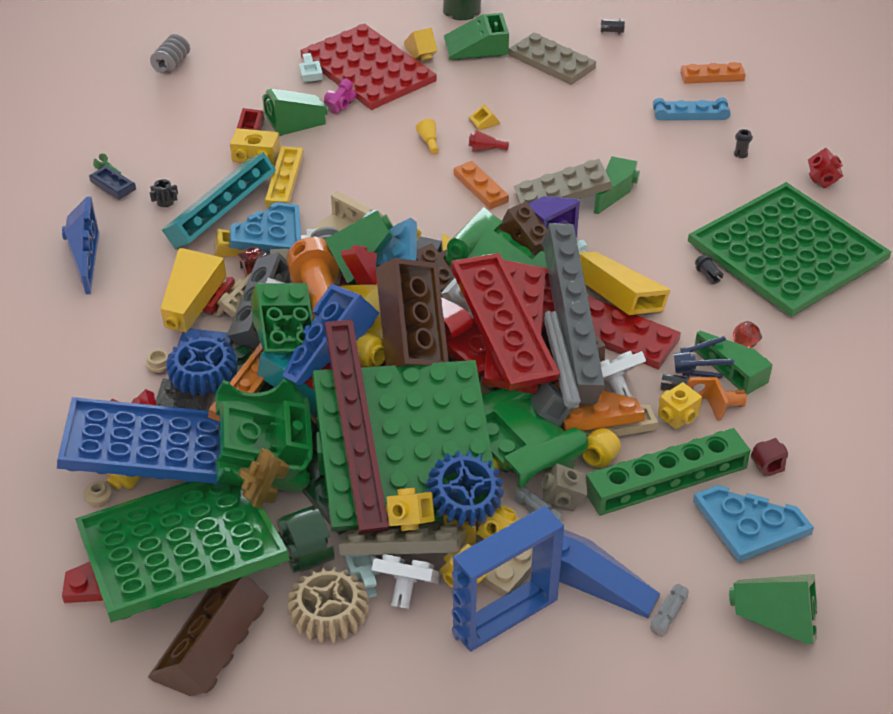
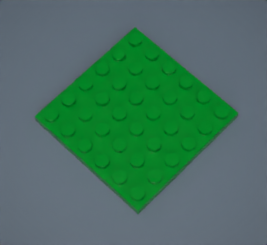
M787 182L688 235L689 243L707 256H710L715 262L790 317L890 259L892 252Z
M476 360L432 363V365L396 367L393 365L361 368L385 507L387 505V496L398 495L397 489L415 488V493L427 492L426 481L429 479L430 469L435 468L434 466L438 459L443 461L447 453L453 458L458 450L462 456H466L468 451H471L474 458L482 454V462L485 463L491 460L492 465L490 469H495ZM331 369L314 370L312 378L331 532L355 530L358 528ZM457 474L448 475L442 481V484H449V481L455 480ZM481 493L480 496L475 497L473 504L476 505L487 498V493ZM433 508L435 521L428 523L444 522V515L438 518L437 512L439 508Z
M185 482L75 518L111 623L127 619L132 615L149 609H156L163 604L180 598H187L197 592L216 588L223 583L237 578L247 577L257 571L276 567L280 563L290 560L288 550L263 506L262 508L254 507L252 502L242 495L244 489L236 485Z

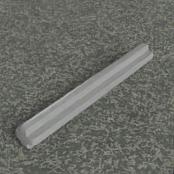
M547 311L544 323L553 359L560 372L558 380L564 404L568 409H577L581 400L559 315L556 311Z

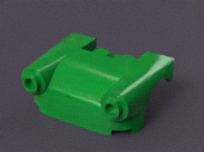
M485 208L448 242L447 252L443 257L451 266L452 261L500 253L503 260L547 268L545 253L542 250L536 256L533 255L528 248L521 246L508 233L502 232L499 227L503 221Z
M282 379L276 387L269 391L247 393L237 390L229 381H222L215 393L216 415L220 416V455L216 460L217 483L242 486L244 479L238 475L240 468H249L252 461L257 460L261 448L270 450L277 458L289 465L286 477L283 479L275 477L272 485L279 491L300 493L303 488L308 486L310 474L306 471V467L312 459L313 452L310 405L308 397L304 398L301 392L294 387L295 383Z
M498 388L482 395L493 458L498 462L499 467L503 471L513 469L518 475L517 487L519 489L523 488L538 472L555 466L556 463L574 469L576 459L587 450L588 438L585 432L575 427L565 431L561 426L539 416L530 401L534 394Z

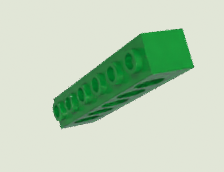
M735 428L718 431L706 437L696 438L677 446H670L664 450L645 454L639 458L626 462L623 461L586 474L587 497L598 515H605L747 469L751 450Z

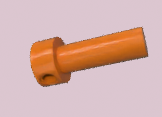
M307 237L295 242L289 249L287 266L293 283H307L311 310L313 312L320 298L337 279L339 266L325 239Z

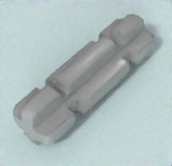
M524 486L515 491V500L522 505L526 504L525 507L531 512L546 506L562 522V513L555 508L551 509L552 506L544 502L535 493L531 495L532 491Z
M680 584L674 585L670 591L671 594L667 596L658 610V614L651 621L650 629L659 635L666 633L669 628L668 625L673 622L681 609V604H684L688 598L689 590L687 587H683Z

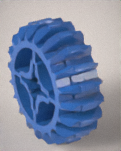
M211 335L207 338L199 336L198 339L194 340L189 337L188 342L180 341L179 347H173L172 353L168 354L166 370L169 381L175 386L176 390H181L183 394L191 392L193 397L198 393H202L205 397L206 393L209 392L215 394L223 380L231 382L237 373L238 361L233 347H230L228 342H222L220 337L214 340Z
M458 450L455 452L454 458L447 453L443 461L440 459L436 461L435 468L429 471L426 488H428L427 492H432L433 508H439L437 512L438 518L447 515V523H451L453 519L458 520L457 524L460 528L463 526L464 521H467L469 526L472 527L475 525L476 520L481 524L485 523L487 519L486 514L489 517H493L496 512L495 509H498L502 503L500 499L504 495V490L501 488L503 479L497 478L499 469H490L492 465L491 460L484 463L482 462V454L474 458L471 451H468L466 456H462ZM457 474L455 480L449 481V484H442V481L448 475ZM481 493H487V498L476 505L473 504L475 497L480 496Z

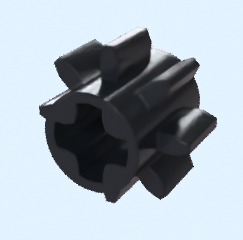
M160 179L154 183V186H150L151 202L157 201L158 206L169 207L173 205L174 201L178 200L177 185L171 186L169 180Z

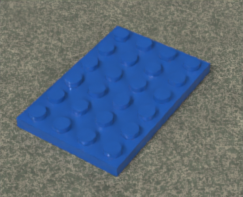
M72 397L58 454L57 469L221 485L217 483L216 460L220 455V422L208 418L209 411Z

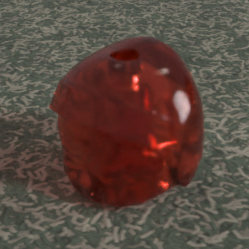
M750 321L739 323L733 330L734 342L749 348H753L762 339L760 329Z

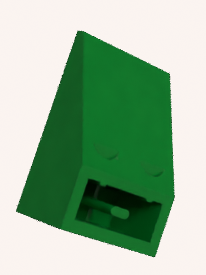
M503 13L482 14L444 35L449 59L460 60L462 58H481L483 56L498 57L509 54V31Z
M256 283L250 302L253 323L264 353H293L295 348L302 345L306 337L303 334L305 327L311 326L313 322L307 283Z

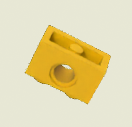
M236 128L230 142L232 161L244 163L249 158L264 152L272 165H275L280 153L279 132Z

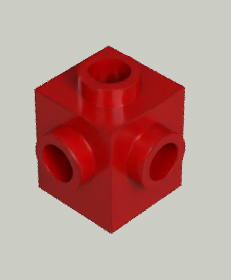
M824 148L808 159L810 178L814 183H819L824 189L843 177L842 161L827 148Z

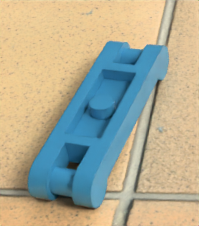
M723 97L718 98L716 101H664L662 98H657L653 101L654 114L657 120H726L731 115L728 101Z

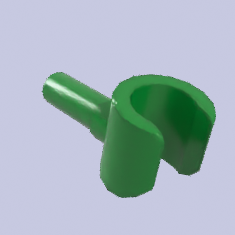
M99 154V159L103 162H99L94 158L93 166L96 169H101L107 165L121 174L119 170L107 162L108 157L106 154Z

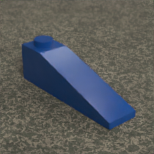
M88 196L67 216L66 226H62L63 240H67L85 293L91 294L99 229L92 197Z
M334 284L328 287L312 312L316 316L311 326H306L303 331L306 337L302 345L295 348L283 373L285 379L300 386L312 377L314 370H320L330 362L324 329L325 322L353 320L356 341L373 326L375 319L380 313L360 294Z
M564 529L559 582L649 618L660 597V593L593 541Z

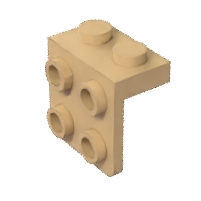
M336 191L331 195L332 214L312 229L334 227L340 231L362 219L372 208Z

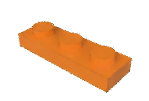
M737 62L681 65L680 72L684 84L745 81L746 75L742 64Z
M473 161L454 167V176L489 209L509 202V195Z

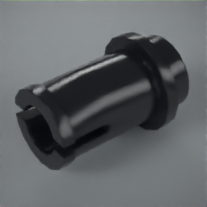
M621 18L619 20L601 19V32L624 33L625 21L621 20Z
M741 129L735 135L737 141L734 155L737 157L740 152L739 158H746L753 136L749 130Z
M701 255L696 259V270L702 272L711 284H717L721 281L717 275L723 278L724 274L714 265L713 259L710 256Z
M663 373L662 380L672 381L673 383L661 382V390H671L682 382L687 385L690 375L683 377Z

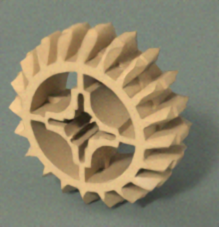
M335 566L331 571H326L322 567L319 573L311 569L309 577L301 575L300 583H293L292 592L288 596V615H290L293 627H297L300 635L306 634L309 641L318 637L322 644L325 638H330L334 644L336 637L341 636L346 640L348 632L356 634L358 626L364 625L365 616L369 612V596L367 591H365L363 582H359L356 574L349 576L347 569L339 573ZM342 595L347 597L351 603L346 602ZM306 605L312 608V611H314V614L310 613V612L305 608Z

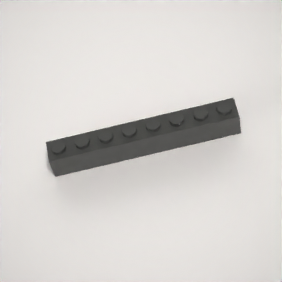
M549 223L543 241V248L554 311L559 315L581 400L579 404H596L605 385L574 224Z

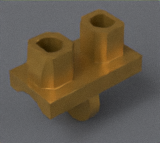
M261 448L257 460L252 461L249 468L241 467L238 475L244 479L241 486L244 489L242 495L249 499L252 505L257 508H262L263 503H275L278 489L272 485L275 477L281 479L286 477L289 465L277 458L270 450Z

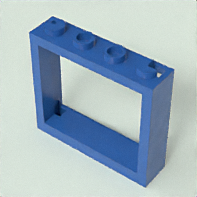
M546 506L539 508L453 557V609L451 611L453 627L451 630L456 641L460 639L470 652L558 600L564 525ZM533 547L530 581L476 612L477 579Z

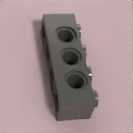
M279 252L257 258L227 334V337L238 347L244 345L252 349L258 347L261 343L253 323L250 302L255 284L266 283L268 278L284 283L289 282L290 274L287 260Z

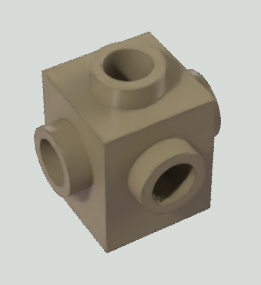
M556 463L551 471L545 473L542 478L543 501L574 511L587 496L586 474Z

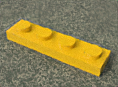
M281 146L275 166L276 171L272 175L265 198L266 207L269 208L275 202L290 204L304 155L303 147Z

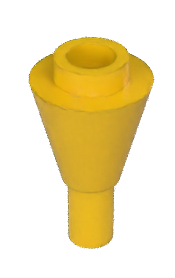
M423 119L416 125V131L428 145L431 154H437L439 149L436 143V122L433 119Z

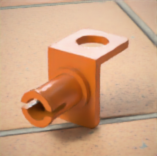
M691 377L687 382L691 389L698 384L705 385L704 389L697 393L702 396V399L708 400L717 420L722 419L727 406L744 407L746 405L747 395L744 390L724 391L717 377Z

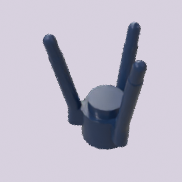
M722 336L691 347L680 348L681 353H674L675 372L682 373L683 376L693 375L722 378L723 375L720 373L694 369H696V366L734 364L733 359L696 360L695 354L690 353L723 342L726 338Z

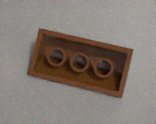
M393 258L376 267L386 366L432 365V363L449 362L438 264Z
M248 576L223 583L216 588H209L148 677L156 683L188 696L211 691L218 681L216 677L221 669L226 667L233 659L234 655L232 653L236 646L248 636V628L251 623L263 613V605L269 596Z

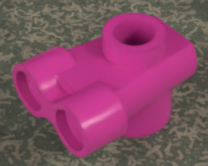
M347 78L343 79L338 85L339 88L336 92L328 91L324 96V103L333 114H338L342 109H347L348 105L357 97L352 89V82Z

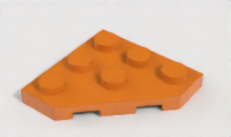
M559 381L554 383V385L560 388ZM602 390L596 404H579L577 409L573 408L561 425L565 431L573 427L582 431L645 421V412L636 398Z

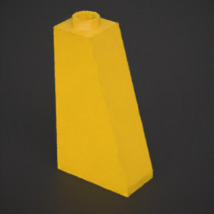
M179 248L160 308L165 328L188 332L227 277L224 258Z
M598 252L579 253L585 284L626 314L663 312L670 293L669 288Z

